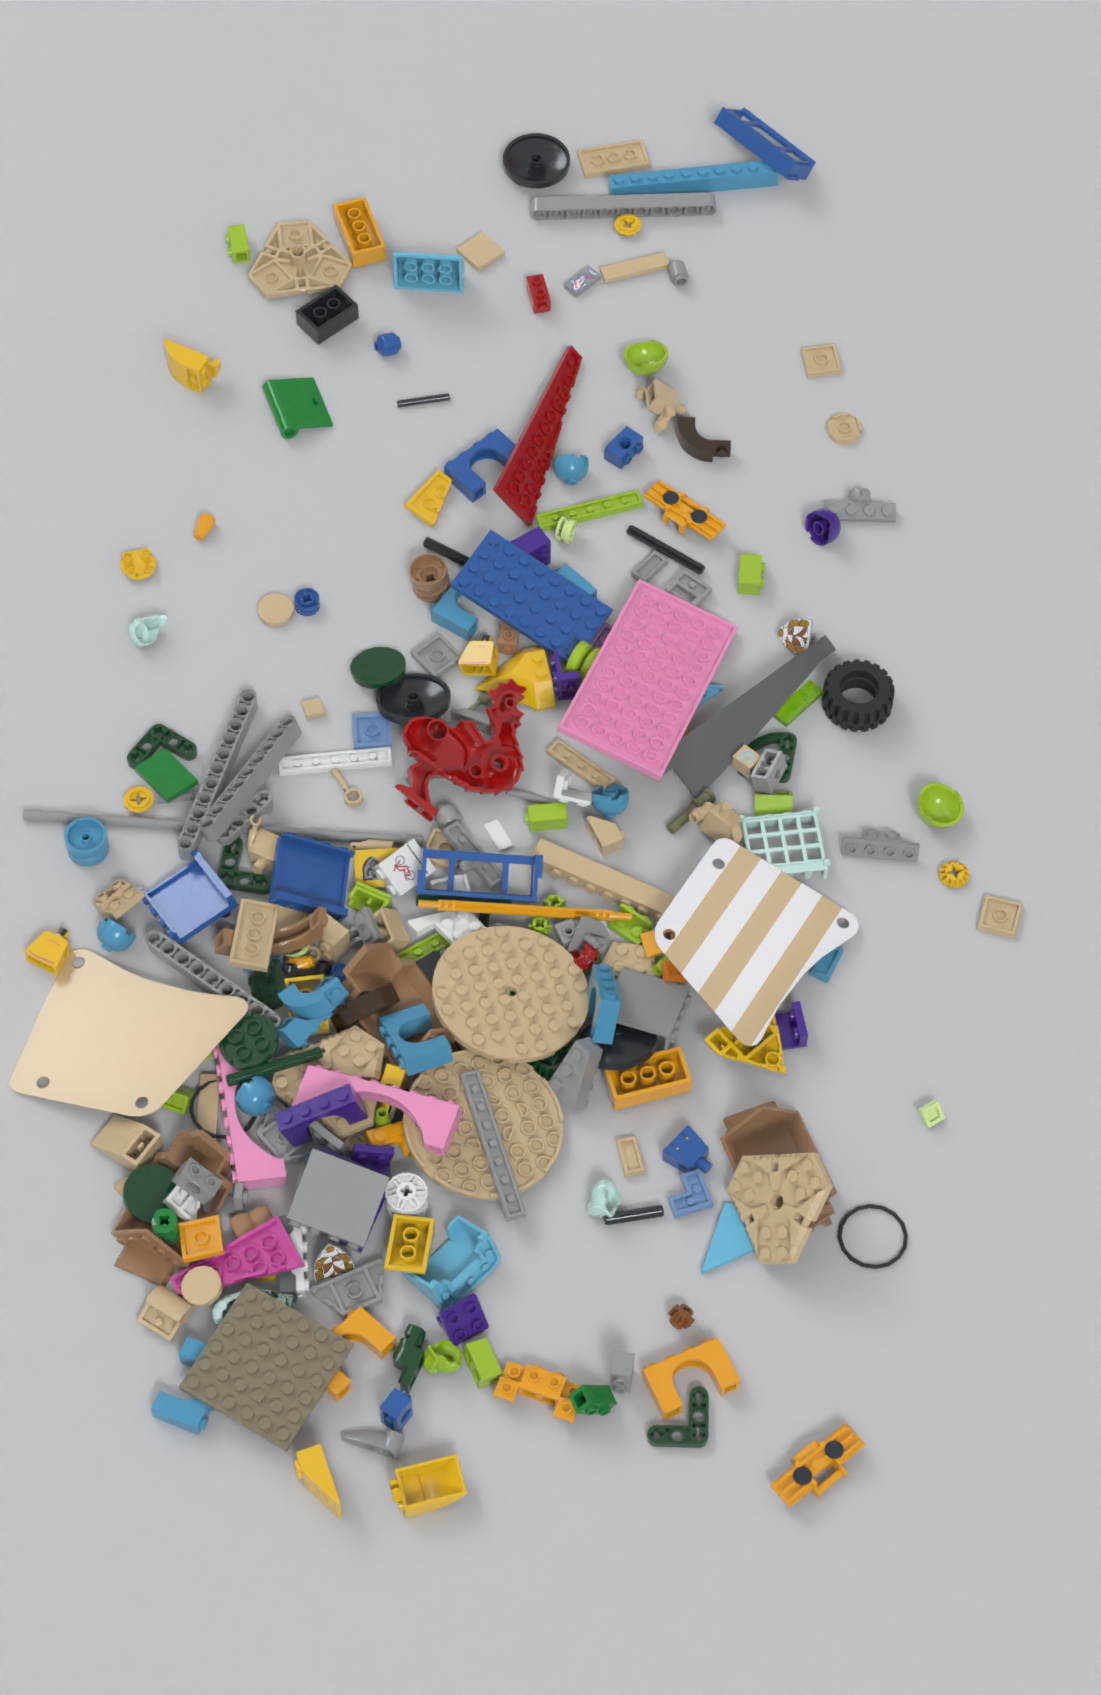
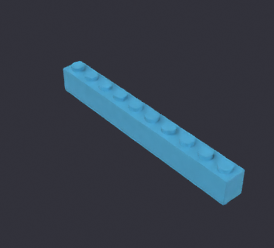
M764 161L617 174L609 175V194L705 193L778 186L779 173Z

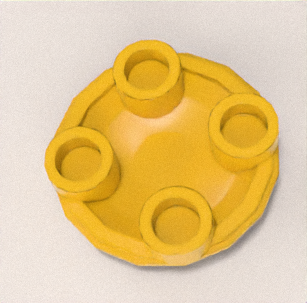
M147 548L132 550L122 554L120 567L123 574L128 578L143 580L155 572L156 559Z

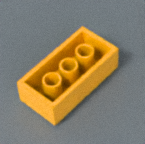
M366 197L334 204V220L353 268L386 260V246Z
M680 1046L655 1052L644 1063L629 1069L603 1070L604 1081L614 1111L691 1092L692 1079Z

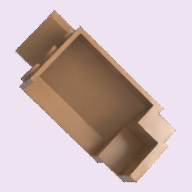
M389 943L364 944L342 970L347 977L342 984L350 993L344 1003L347 1004L372 990L392 983L400 1002L388 1010L376 1013L360 1021V1024L369 1035L385 1045L384 1055L389 1062L399 1067L398 1059H394L391 1048H387L384 1037L381 1038L379 1034V1018L422 1003L430 1012L433 1029L414 1035L406 1041L418 1043L444 1035L451 1045L452 1053L461 1051L462 1049L456 1043L457 1041L454 1039V1036L447 1028L443 1027L438 1019L432 1002V983L413 959L401 960ZM422 1072L414 1074V1078L417 1079Z
M774 1101L758 1105L723 1119L727 1131L720 1140L734 1171H736L742 1156L818 1153L799 1111L778 1108ZM834 1185L817 1221H811L809 1225L812 1228L811 1232L819 1225H824L825 1227L833 1225L830 1216L835 1211L829 1199L837 1193Z
M204 1130L180 1131L169 1151L157 1152L151 1164L167 1167L176 1174L180 1166L191 1157L223 1181L212 1198L208 1212L203 1213V1204L200 1203L196 1219L217 1215L233 1187V1184L226 1179L233 1166L229 1165L227 1161L231 1153ZM127 1208L124 1209L111 1232L117 1238L116 1241L124 1246L113 1266L154 1284L166 1287L176 1268L188 1267L191 1263H184L180 1235L178 1241L169 1247L153 1234L152 1225L137 1221ZM177 1215L179 1226V1223H183L185 1221Z

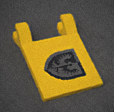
M401 847L353 850L355 852V882L360 881L373 888L387 887L383 881L377 878L373 867Z

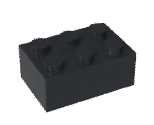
M337 285L329 288L295 311L297 325L318 345L359 319L358 304Z

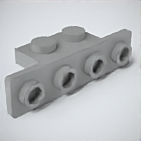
M870 828L867 830L862 829V838L844 836L841 854L917 862L920 845L918 843L901 842V833L892 830L877 831Z

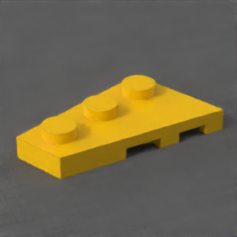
M437 470L405 504V508L433 528L452 484V479L440 470Z

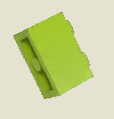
M741 553L738 594L759 595L760 588H764V577H761V573H765L766 563L762 562L763 555Z

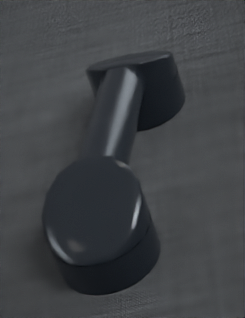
M317 961L315 969H297L296 963H282L281 970L292 977L326 975L332 970V962Z

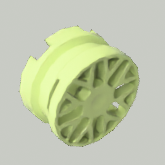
M562 516L556 527L555 540L559 542L562 540L565 544L569 545V541L572 542L576 532L577 520H568L567 517Z

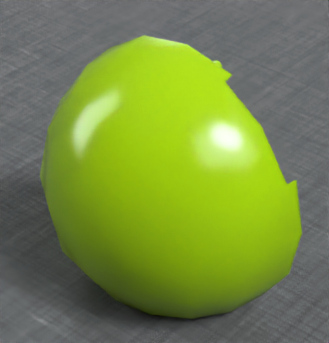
M653 340L636 344L631 343L623 351L624 361L633 373L650 376L656 374L665 366L668 359V349L664 344Z
M940 782L929 783L922 788L917 796V810L926 825L937 829H945L958 823L963 816L964 804L961 796L947 785Z

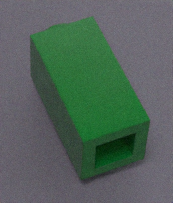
M582 1385L569 1395L576 1413L586 1414L587 1416L607 1415L611 1412V1408L617 1404L609 1385Z

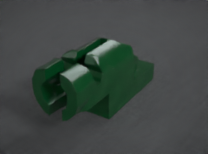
M408 1324L404 1332L405 1335L400 1339L393 1354L394 1367L403 1371L398 1383H400L401 1390L406 1391L408 1394L423 1366L425 1350H422L426 1332L414 1324Z

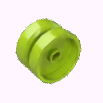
M584 640L579 642L568 659L565 673L580 671V684H582L600 648L593 650L592 644Z

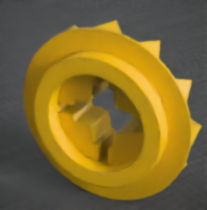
M623 214L616 218L614 227L621 236H635L636 233L640 232L641 221L635 215Z
M143 786L129 789L123 798L126 809H129L132 813L138 812L139 814L145 810L148 811L153 806L154 801L151 790ZM138 795L142 800L140 805L137 804Z
M950 860L947 863H943L939 869V878L947 887L960 888L967 884L970 870L966 868V864H961L959 860L957 862ZM952 869L955 870L956 873H958L957 879L953 874H951Z

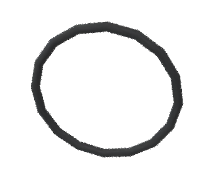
M217 1080L208 1081L200 1086L191 1098L189 1113L193 1124L199 1130H204L212 1138L226 1139V1135L213 1134L203 1129L196 1121L193 1112L194 1100L200 1091ZM253 1117L248 1126L243 1128L244 1132L252 1127L257 1117Z
M867 1204L858 1206L845 1215L839 1225L838 1240L841 1250L850 1261L861 1267L879 1269L888 1267L901 1258L907 1248L908 1233L904 1222L894 1211L884 1206ZM868 1208L880 1209L891 1214L899 1222L904 1239L903 1247L896 1257L887 1263L873 1265L862 1263L850 1255L845 1249L842 1231L847 1219L857 1211Z

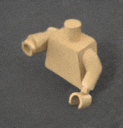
M656 378L648 388L639 386L636 390V398L644 399L646 394L647 409L659 414L653 426L658 433L667 430L672 417L676 414L682 416L686 411V406L680 404L679 394Z
M705 802L703 806L694 808L689 814V820L694 824L703 820L699 829L715 841L727 838L740 844L743 838L740 826L741 818L732 811L733 805L729 802L718 803L717 805Z
M252 815L250 822L253 826L252 829L250 828L247 838V853L250 855V862L253 864L251 869L256 874H261L264 869L273 872L276 841L279 836L262 828L258 830V827L263 824V819L260 817L259 822L255 824V815Z

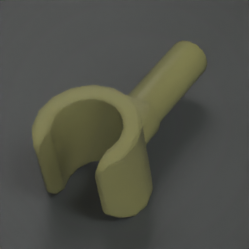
M481 693L475 704L468 710H475L481 704L488 706L491 702L488 694Z

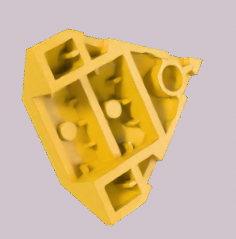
M541 646L522 648L497 669L496 676H489L475 688V690L480 692H488L489 690L496 689L499 683L507 684L510 679H513L518 686L526 687L527 689L522 693L525 698L518 705L524 704L536 711L556 708L552 678L545 651Z
M775 1014L763 1038L757 1045H744L726 1025L721 1029L717 1028L703 1040L718 1056L787 1074L783 1062V1051Z

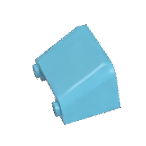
M459 1215L448 1224L446 1233L449 1240L429 1258L426 1274L402 1272L403 1276L441 1310L465 1298L500 1262V1253L491 1235Z

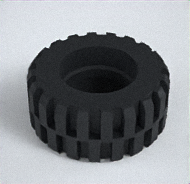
M854 659L853 662L848 660L844 661L843 665H836L834 670L829 671L824 681L822 707L826 711L825 715L828 719H832V723L836 726L839 724L842 729H851V732H857V730L865 732L869 728L872 730L877 728L878 724L882 725L891 714L895 692L892 678L887 676L888 672L885 669H880L878 664L874 663L873 665L868 660L863 662L860 659ZM851 688H860L871 693L874 699L866 703H854L846 699L842 693Z

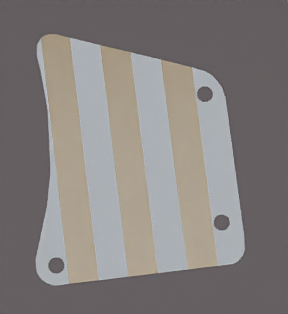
M722 838L716 840L657 922L655 940L666 957L734 1036L744 1045L753 1046L757 1045L763 1038L779 1005L805 972L823 956L854 936L859 926L857 919L849 911L731 839ZM714 859H721L724 861L725 867L723 869H716L712 862ZM837 919H847L849 926L847 928L839 927ZM671 929L675 932L676 936L674 939L668 940L663 936V931Z

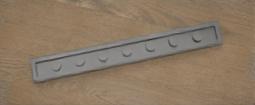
M477 1069L460 1073L459 1078L505 1220L508 1222L525 1218L527 1214L480 1071Z

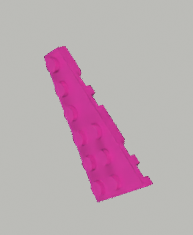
M277 1215L225 1245L224 1255L201 1259L170 1277V1280L177 1294L184 1297L181 1292L183 1278L195 1267H212L220 1275L223 1287L306 1266Z

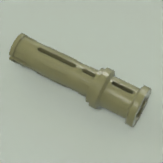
M704 788L702 794L697 798H693L690 805L666 825L667 830L674 835L690 821L689 814L694 808L703 806L705 802L714 803L716 801L715 795L709 789Z

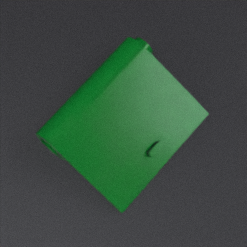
M314 377L271 379L263 384L262 389L281 436L284 439L295 437L299 429L333 426Z

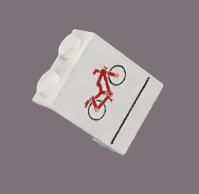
M414 838L407 841L401 848L373 867L377 878L385 883L387 892L395 898L400 897L417 884L418 870H421L422 854L421 848ZM428 858L426 877L436 870Z

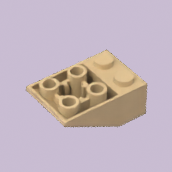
M114 1114L90 1146L133 1172L141 1166L148 1165L162 1148L163 1142L161 1134L148 1126Z

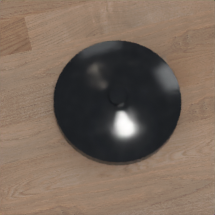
M542 133L525 134L512 140L505 148L503 168L507 176L521 186L537 189L546 188L557 184L567 175L570 168V154L567 147L553 136Z
M421 673L405 674L396 684L381 686L376 694V706L380 715L390 722L406 725L409 720L421 716L438 719L446 713L451 704V694L447 684L435 676Z
M592 1023L581 1032L579 1039L591 1038ZM616 1023L612 1045L596 1043L603 1050L598 1068L603 1070H624L644 1063L653 1056L658 1047L657 1035Z

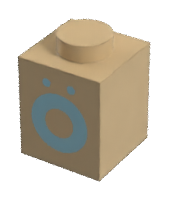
M744 744L733 755L732 767L750 779V775L761 756Z

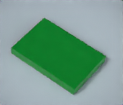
M166 748L134 767L135 772L167 803L199 784L198 780Z

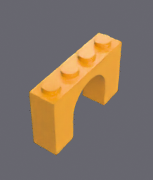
M361 1306L356 1310H351L346 1316V1320L341 1324L338 1323L332 1329L333 1332L349 1341L364 1344L381 1360L396 1347V1338ZM339 1370L325 1392L338 1403L352 1389L351 1380Z
M712 1338L706 1339L697 1347H688L676 1356L669 1355L662 1362L648 1364L643 1369L642 1379L663 1421L683 1413V1403L672 1380L676 1373L684 1368L697 1367L706 1371L710 1375L720 1396L740 1387V1378L719 1338L713 1340Z

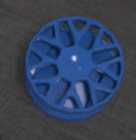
M312 588L298 590L294 596L296 612L302 616L316 614L320 608V598L317 591Z

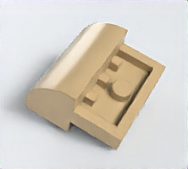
M119 879L114 881L107 891L99 893L92 904L102 917L105 916L107 919L115 921L143 899L145 895L142 890L133 888L129 881Z
M159 1285L146 1298V1305L137 1321L173 1342L182 1325L187 1324L196 1306L191 1305L168 1288Z

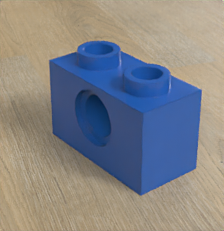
M626 426L604 448V459L617 468L622 469L632 461L636 454L641 453L643 450V436Z
M394 1388L379 1407L381 1423L393 1431L400 1432L413 1416L411 1396L404 1390L399 1391Z

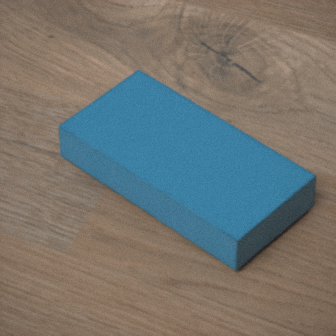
M836 947L814 964L810 976L828 983L844 949Z

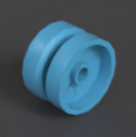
M93 817L78 818L65 829L64 838L68 855L74 863L90 867L99 864L108 855L110 846L107 832L100 820Z

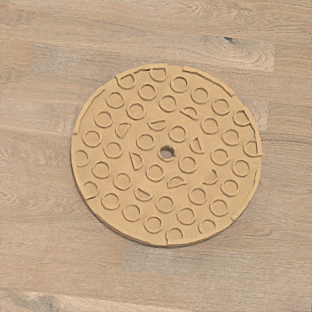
M493 926L470 932L456 940L446 949L436 965L431 994L438 1019L443 1027L447 1028L454 1036V1039L462 1046L491 1060L497 1058L508 1060V1063H525L550 1057L564 1046H568L575 1039L583 1027L588 1013V984L582 969L573 962L574 957L556 941L526 928ZM509 989V991H513L516 995L509 996L505 992Z
M467 1049L453 1052V1062L422 1072L410 1090L427 1097L430 1095L435 1096L445 1102L454 1101L460 1105L462 1112L446 1157L426 1151L420 1129L403 1112V1132L408 1150L418 1167L434 1183L451 1193L470 1199H499L459 1078L460 1073L477 1069L480 1071L519 1193L533 1187L549 1172L562 1145L563 1114L558 1098L548 1085V1081L534 1071L531 1065L526 1062L508 1063V1060L497 1058L491 1060Z

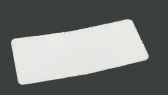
M498 819L484 825L499 850L513 845Z

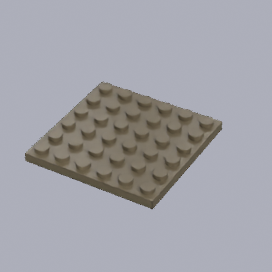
M246 1283L179 1385V1389L287 1452L353 1349L354 1343L251 1284Z

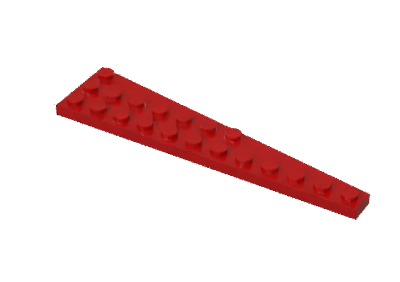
M572 345L564 351L493 488V491L527 527L532 525L537 511V500L541 497L542 493L540 490L542 485L545 484V474L549 470L563 424L561 420L563 415L566 414L567 409L565 407L567 402L570 401V391L574 387L583 358Z

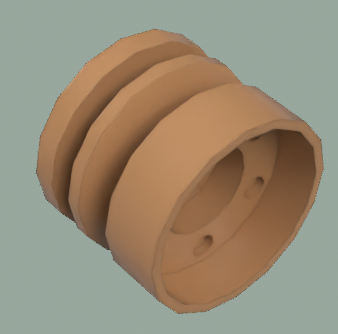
M426 553L416 557L411 562L409 575L416 597L425 602L439 601L444 591H448L450 588V578L444 559L437 554Z

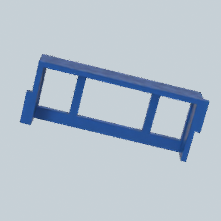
M722 107L714 121L717 126L788 180H806L816 163L745 107L741 110ZM742 116H744V117H746V118H747L748 120H750V121H745V120H742L741 118H742ZM753 127H759L784 147L776 146ZM787 153H793L802 161L794 160Z
M427 847L421 849V870H418L417 894L500 899L529 903L537 901L538 878L542 879L543 855L524 856L427 849ZM427 858L449 859L447 890L425 888ZM455 860L503 863L501 893L453 890ZM509 864L532 865L530 895L507 894Z

